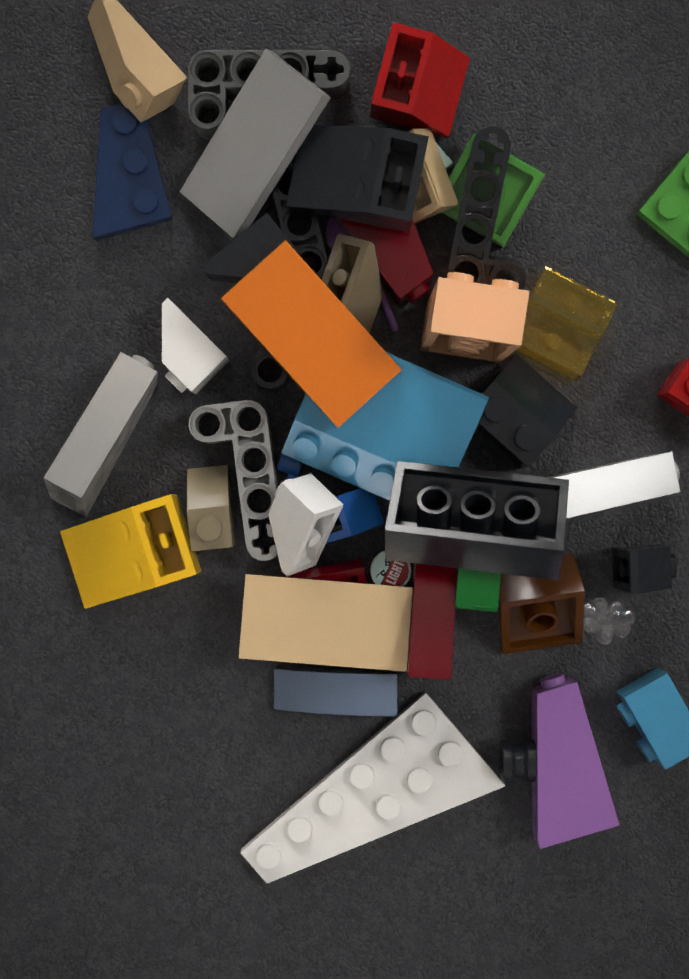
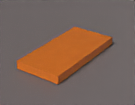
M286 240L221 298L222 302L336 428H339L402 370Z

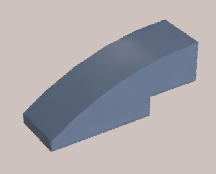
M274 668V709L334 715L397 716V671L355 670V668Z

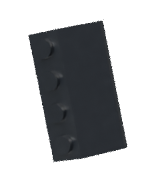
M397 461L385 526V560L559 580L564 551L569 480Z

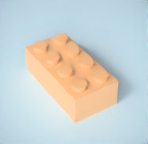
M449 272L447 273V278L439 277L427 302L420 351L500 363L522 345L530 291L518 289V282L505 279H493L492 284L487 285L474 283V276L465 273Z

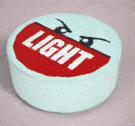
M384 550L378 553L371 562L370 573L372 580L378 585L405 586L411 576V565L409 562L385 560Z

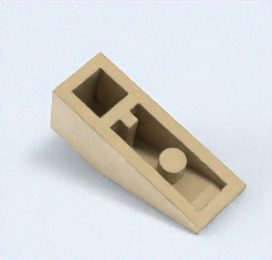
M94 0L88 14V20L112 90L122 104L142 123L174 105L188 77L117 0Z

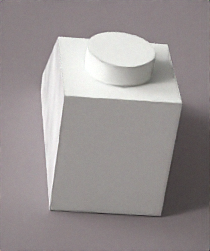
M167 298L162 303V363L170 370L165 377L181 393L188 388L191 392L197 394L230 360Z
M311 473L283 481L275 491V499L268 513L281 571L286 576L316 566L344 505Z

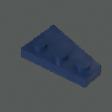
M122 103L101 108L92 237L95 240L172 221L173 217L148 121L145 120L141 123Z

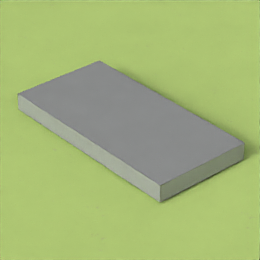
M265 49L181 188L180 193L232 238H237L251 226L331 97L274 52Z

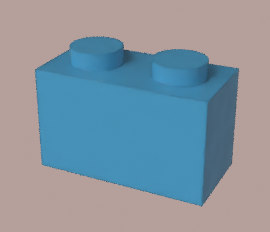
M657 667L616 691L622 702L616 705L628 727L636 726L642 737L636 742L649 763L655 760L666 770L689 757V710L668 673Z

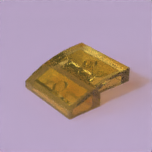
M545 266L529 296L522 345L516 351L578 381L583 375L597 342L603 337L618 303Z

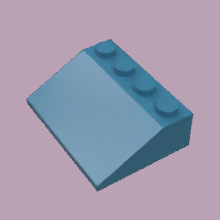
M387 353L402 370L339 428H336L305 394L281 454L390 501L397 461L459 467L489 397Z

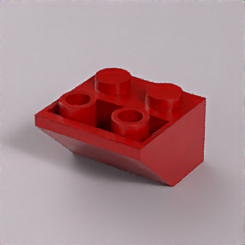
M393 22L371 102L370 118L410 129H430L433 135L448 139L470 57L432 32Z

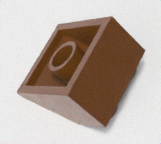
M573 553L563 555L559 580L501 574L496 619L502 654L582 643L585 590Z

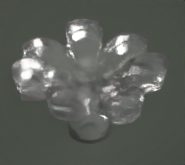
M597 598L593 600V606L584 604L585 619L583 620V627L587 632L597 631L596 640L599 643L609 644L612 642L613 634L622 638L629 635L630 625L634 623L636 614L633 611H624L625 605L620 602H613L608 607V602L605 598Z

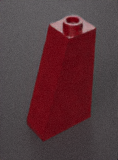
M333 218L345 235L370 241L375 245L380 280L398 305L407 299L413 304L430 291L431 288L428 286V283L432 281L434 273L413 218L409 233Z
M412 563L410 587H413L407 660L408 677L451 680L457 568Z

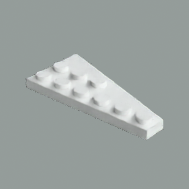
M424 691L242 847L240 853L266 883H270L503 788L505 784L426 691Z

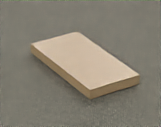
M245 574L239 659L407 672L413 587Z

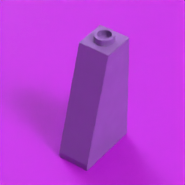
M563 673L543 677L540 679L541 685L531 687V740L535 741L537 753V776L535 782H532V833L540 849L619 826L578 683L570 676L564 677Z

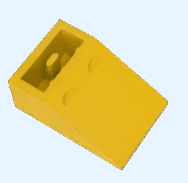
M177 494L157 498L60 531L85 609L175 582L202 571L196 552H191L189 530Z

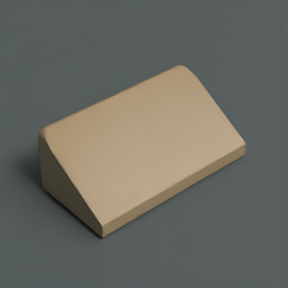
M412 129L409 131L410 133L429 136L413 213L414 223L458 205V200L430 129Z

